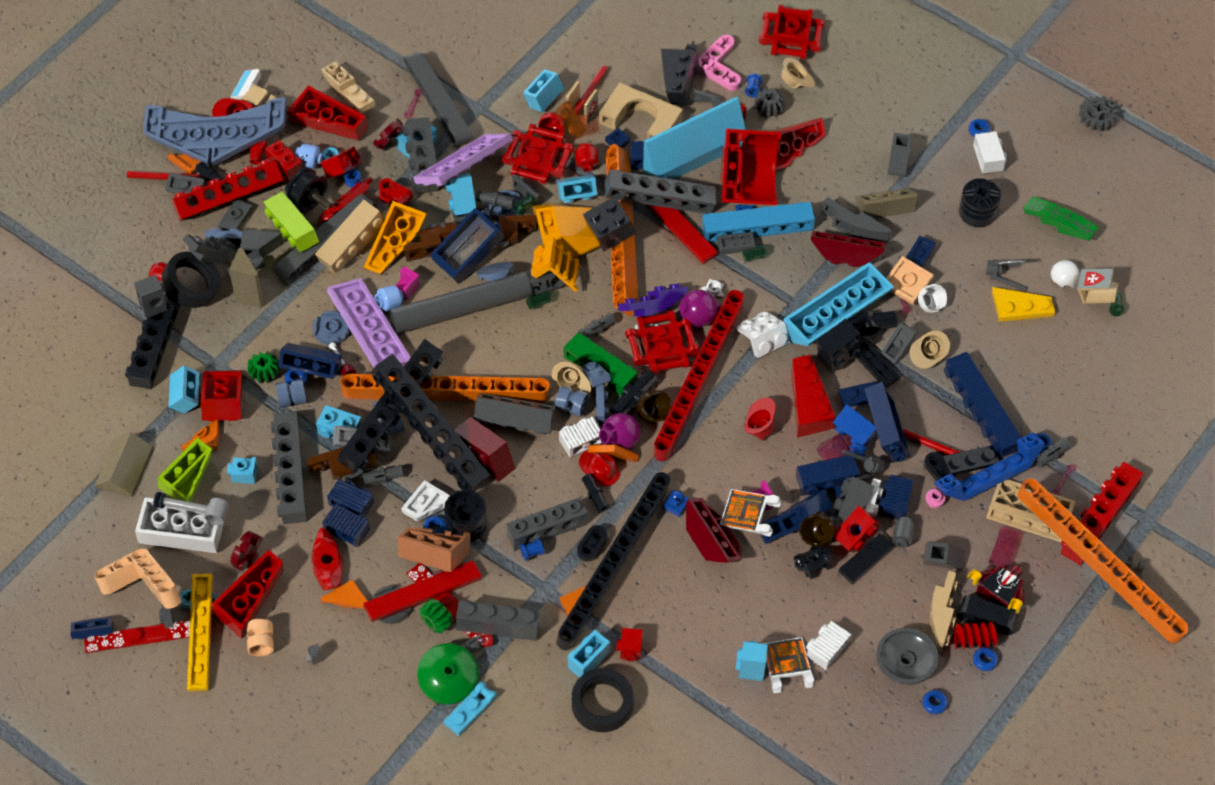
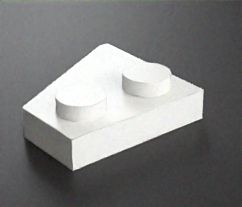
M424 480L401 508V512L419 522L443 510L445 502L450 495Z

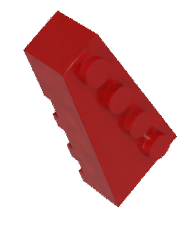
M309 85L287 110L291 123L357 141L360 140L369 128L366 116Z
M811 354L793 358L791 378L797 438L834 429L832 422L835 420V414Z
M268 549L212 603V613L241 639L247 631V623L254 620L284 571L283 561Z

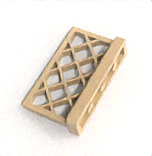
M1007 479L997 484L986 519L1062 542L1018 498L1017 493L1022 485L1021 483ZM1001 485L1010 487L1011 491L1004 492ZM1050 493L1061 504L1070 506L1067 510L1072 514L1075 504L1074 500ZM1016 495L1019 501L1012 503L1008 497ZM1004 499L1007 505L998 503L996 501ZM1023 505L1026 511L1017 509L1015 507Z

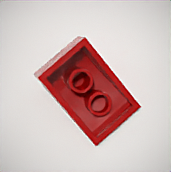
M242 370L203 371L201 393L202 421L241 420Z

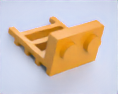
M554 238L543 245H539L534 251L531 275L537 279L550 270L573 291H578V287L575 284L577 271L581 269L579 259H573L571 252L568 251L566 253L563 250L564 246H558Z

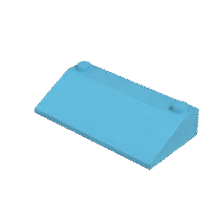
M738 97L732 98L645 140L643 175L674 180L722 156V147H724L725 129L746 130Z

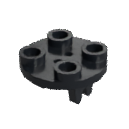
M812 546L810 551L794 556V565L797 570L804 571L807 578L813 579L815 578L814 569L820 567L827 570L831 569L830 561L833 558V552L830 548Z

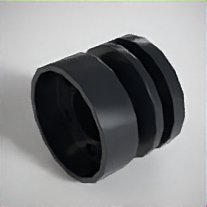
M984 178L973 179L964 186L959 206V216L963 222L977 228L986 227L995 221L1001 199V192L998 186L991 180Z
M463 489L454 492L447 498L444 506L447 531H451L452 535L462 536L464 532L470 533V541L481 537L486 530L487 516L484 499L479 493Z

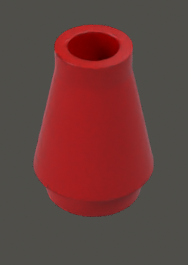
M266 139L250 147L249 162L251 164H260L259 162L265 154V148L268 147Z

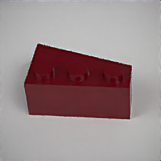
M469 417L454 429L486 471L497 482L516 469L507 442L472 417Z

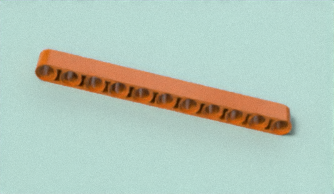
M616 144L611 145L606 151L607 175L610 170L631 173L630 154ZM618 200L634 227L633 202ZM633 235L611 247L613 305L617 310L618 304L625 303V299L636 298V301H638L635 236ZM621 311L627 316L634 315V311Z
M346 374L340 380L342 395L349 399H380L385 393L382 386L374 381L372 374ZM389 376V379L394 381L395 378ZM431 376L427 383L423 382L420 386L431 401H476L480 393L534 403H544L550 398V384L544 378Z
M1029 478L1023 482L1017 493L1018 498L1170 643L1180 642L1188 632L1187 623L1038 481Z

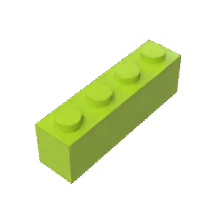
M283 191L264 201L266 207L264 212L269 220L272 218L275 228H280L282 236L287 238L292 248L296 247L301 253L319 243L314 228Z

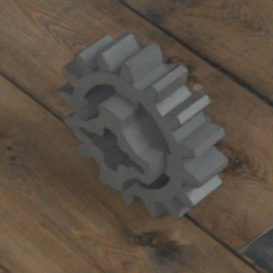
M1096 95L1095 99L1091 96L1088 100L1084 99L1083 104L1079 108L1078 116L1081 117L1080 121L1086 122V127L1090 125L1091 130H1094L1095 127L1098 128V131H1101L1102 127L1105 130H1108L1109 126L1113 127L1114 122L1117 121L1118 110L1116 109V104L1111 105V99L1108 101L1105 100L1106 97L1099 99L1098 95Z

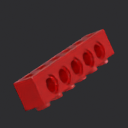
M270 159L259 162L260 166L253 168V165L243 168L242 173L236 174V172L225 175L226 179L221 181L219 178L208 182V186L202 187V185L191 188L192 192L185 194L182 191L175 194V198L171 202L179 221L282 182L283 178L276 160L270 161ZM258 171H262L265 174L264 180L257 179L256 173ZM240 178H246L248 180L247 187H243L240 185ZM224 184L230 185L231 193L223 192L222 186ZM209 190L214 193L213 200H208L205 197L206 191ZM189 197L196 198V206L188 204Z
M1123 461L1120 467L1116 466L1113 469L1110 481L1105 480L1101 487L1102 492L1095 494L1091 500V507L1084 509L1080 522L1099 540L1139 486L1144 473ZM1062 540L1060 545L1063 547L1060 554L1081 566L1084 560Z

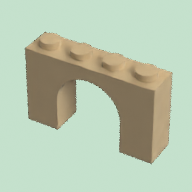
M621 83L617 85L599 112V123L614 130L629 112L642 110L652 114L656 120L647 132V139L680 124L683 115V109L678 106L669 104L662 99L655 98Z

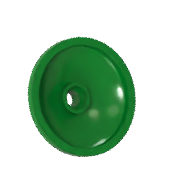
M452 643L439 644L429 649L421 658L417 669L418 684L422 692L430 700L443 705L462 702L475 689L479 678V669L474 656L464 647ZM450 668L452 673L448 675L444 670Z

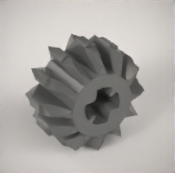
M772 87L769 90L764 88L762 91H758L755 98L756 110L760 111L761 116L767 114L768 118L770 115L776 117L777 113H781L785 106L783 93H779L778 89L773 90Z

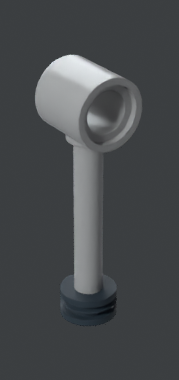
M156 492L153 500L155 508L163 509L166 505L205 513L204 519L213 525H222L229 509V503L220 498H211L209 504L202 505L167 498L166 493Z

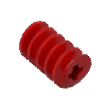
M989 622L987 627L985 623H980L979 628L976 623H972L971 628L968 623H965L963 628L960 624L955 625L953 644L956 650L958 644H961L962 649H965L966 643L969 644L970 649H973L974 643H977L978 648H981L983 642H985L986 648H989L990 642H993L995 648L997 647V632L992 622Z

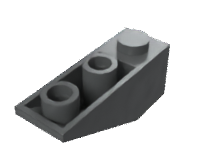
M856 477L844 480L841 486L842 493L840 498L836 499L834 513L830 516L834 522L835 531L858 505L864 508L868 504L875 486Z

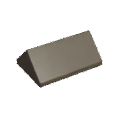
M904 188L855 196L859 213L862 211L873 218L915 212L918 196L917 192Z
M241 247L238 249L229 269L235 300L237 303L262 308L264 307L259 275Z
M132 432L116 437L97 479L95 488L132 497L153 447Z

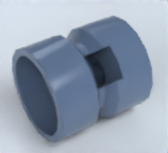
M302 379L292 381L291 385H288L287 382L275 383L280 408L289 407L292 402L298 405L306 403Z
M562 385L555 400V409L562 412L569 410L570 414L581 417L587 405L588 393L579 390L574 392L572 388Z

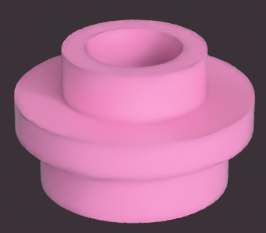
M931 489L926 493L925 500L930 507L938 508L944 504L945 495L941 490Z

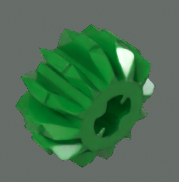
M259 351V355L253 354L252 359H248L247 370L253 380L257 379L259 383L265 380L268 383V379L275 380V375H279V361L275 354L270 355L268 351L262 354Z
M430 599L420 608L419 614L421 619L435 633L441 634L446 631L453 622L451 613L443 603L436 599Z

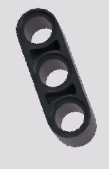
M970 595L963 597L957 613L961 620L971 624L976 623L978 626L980 623H985L987 627V624L992 622L996 632L1003 635H1013L1019 619V614L1012 609Z

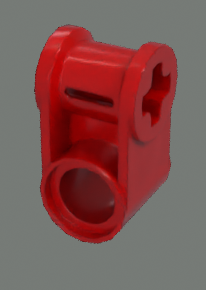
M384 178L378 183L380 190L379 198L390 205L395 201L407 206L414 197L407 187L401 186L392 179Z

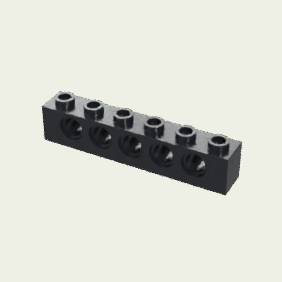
M166 291L165 293L169 301L166 303L167 311L143 320L142 333L137 337L136 350L132 352L130 367L128 366L125 372V377L128 378L130 386L152 389L181 305L174 301Z

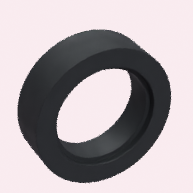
M190 251L174 255L162 273V281L167 294L177 303L190 308H200L209 304L221 286V277L217 267L213 263L199 261ZM188 267L199 272L206 280L207 290L193 292L186 289L177 280L176 269Z
M598 668L584 673L576 681L572 690V711L576 720L585 728L595 732H611L622 727L628 721L633 711L634 694L632 686L626 677L612 669ZM595 685H610L619 691L623 703L619 710L612 715L596 716L590 713L583 705L582 698L585 692Z

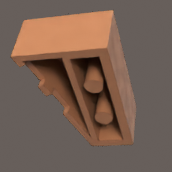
M407 527L398 536V557L422 563L426 566H432L443 571L452 572L470 554V533L464 532L462 536L452 535L451 531H445V534L433 533V529Z

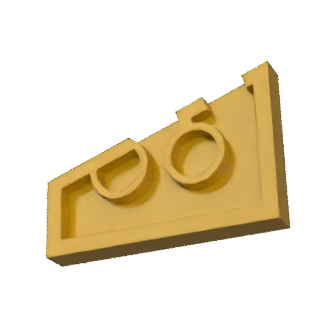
M992 287L991 292L999 322L1053 317L1055 315L1052 298L1049 296Z

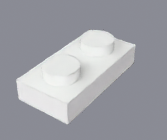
M874 478L872 485L875 487L866 505V510L872 516H877L879 505L876 504V500H881L883 488H880L881 480Z

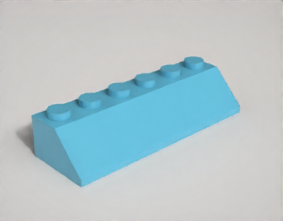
M868 262L785 317L783 322L786 324L789 339L794 344L809 346L845 318L848 320L893 290L894 286Z

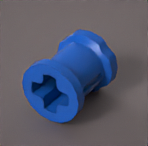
M750 74L747 76L748 86L745 88L747 96L754 98L757 96L758 91H761L759 88L763 78L760 75Z
M539 538L535 539L534 542L519 545L525 561L539 554L544 555V548Z

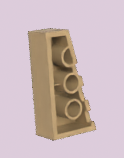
M363 200L315 253L318 260L334 273H337L378 236L384 222L381 212Z

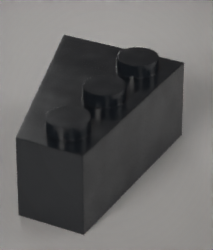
M661 49L665 90L670 104L688 105L699 65L695 50Z

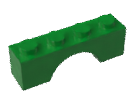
M577 332L564 346V358L571 363L582 366L589 362H598L610 375L611 381L608 382V388L620 396L625 386L637 379L638 372L635 368L626 365L619 357L611 355L604 347L596 345L587 336Z

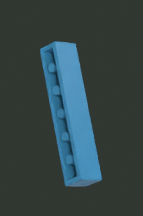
M811 202L702 215L703 235L709 243L717 242V236L753 232L754 237L813 231L815 223Z

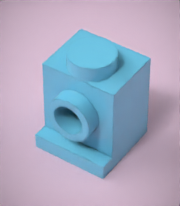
M233 457L232 463H228L227 474H230L231 481L255 484L258 471L256 457H252V459Z

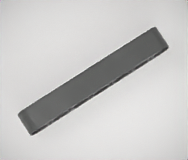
M418 51L403 57L408 72L454 146L472 140L469 127L423 53Z
M359 194L315 231L319 243L301 253L296 248L276 264L273 270L274 274L287 284L293 283L319 261L315 253L363 200L376 209L377 204L364 194Z

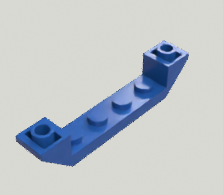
M1032 432L1017 440V453L960 482L952 474H949L935 481V485L945 495L965 501L1029 469L1044 447V442Z

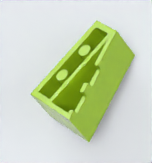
M197 437L157 478L158 488L172 499L192 502L212 460V448Z

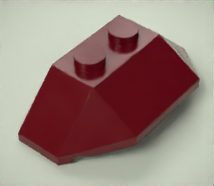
M814 230L811 235L812 243L825 260L833 264L845 263L851 267L864 266L885 251V242Z
M703 498L688 499L686 501V531L704 559L721 563L740 562L742 560V547L729 528L720 526L722 516L711 506L707 505Z

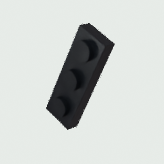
M991 445L946 455L940 461L947 475H958L987 468L999 462V459Z

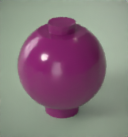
M705 290L690 291L683 297L679 305L682 318L688 319L694 327H704L710 324L717 317L721 308L712 294Z
M617 413L610 416L599 431V439L603 444L617 445L626 450L632 449L640 438L638 422L631 415L625 413Z

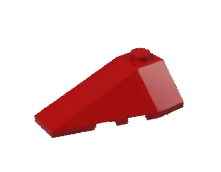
M823 117L772 130L781 132L776 170L788 167L795 158L804 154L803 152L806 149L812 147L826 136Z

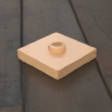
M902 256L886 279L894 286V289L890 292L914 305L920 290L931 282L934 275Z

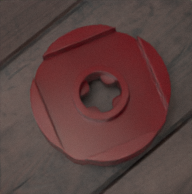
M396 119V122L390 123L379 134L381 138L374 140L373 145L382 151L386 149L390 144V140L403 132V123L399 119Z
M247 531L242 535L239 540L243 542L239 547L235 546L231 555L230 563L233 567L243 571L249 563H255L258 558V553L256 552L263 539L261 536L252 531Z

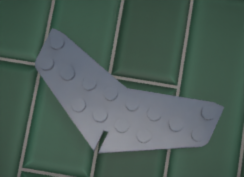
M275 98L268 100L267 104L219 117H201L166 110L161 106L148 105L145 109L143 131L147 138L199 162H203L210 166L212 151L211 163L214 166L283 130L286 121L287 100L286 98Z

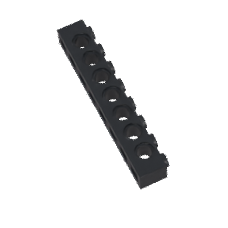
M424 339L405 364L404 368L411 376L416 377L417 380L415 382L419 387L423 382L427 383L433 375L431 373L432 369H437L443 361L441 359L443 351ZM420 362L426 363L427 366H422ZM385 393L341 450L337 458L338 462L355 473L360 468L364 469L369 462L368 456L370 454L374 455L380 447L379 441L381 439L385 440L391 432L389 430L390 426H396L402 417L399 415L400 412L397 407L392 409L388 406V404H393L396 407V404ZM378 418L384 419L386 423H380ZM367 433L374 434L375 438L369 437ZM356 447H361L365 452L357 451Z
M391 354L375 365L371 371L374 381L382 386L386 396L394 401L398 411L406 416L410 426L418 431L422 441L430 446L434 456L442 461L446 471L457 480L458 486L462 490H474L485 482L490 474L395 355ZM389 376L395 378L396 382L391 381ZM401 392L407 393L408 397H404ZM413 407L419 408L420 412H416ZM425 422H429L432 428L426 426ZM437 437H441L444 443L439 442ZM449 452H453L457 458L451 457ZM461 467L466 468L469 473H464Z

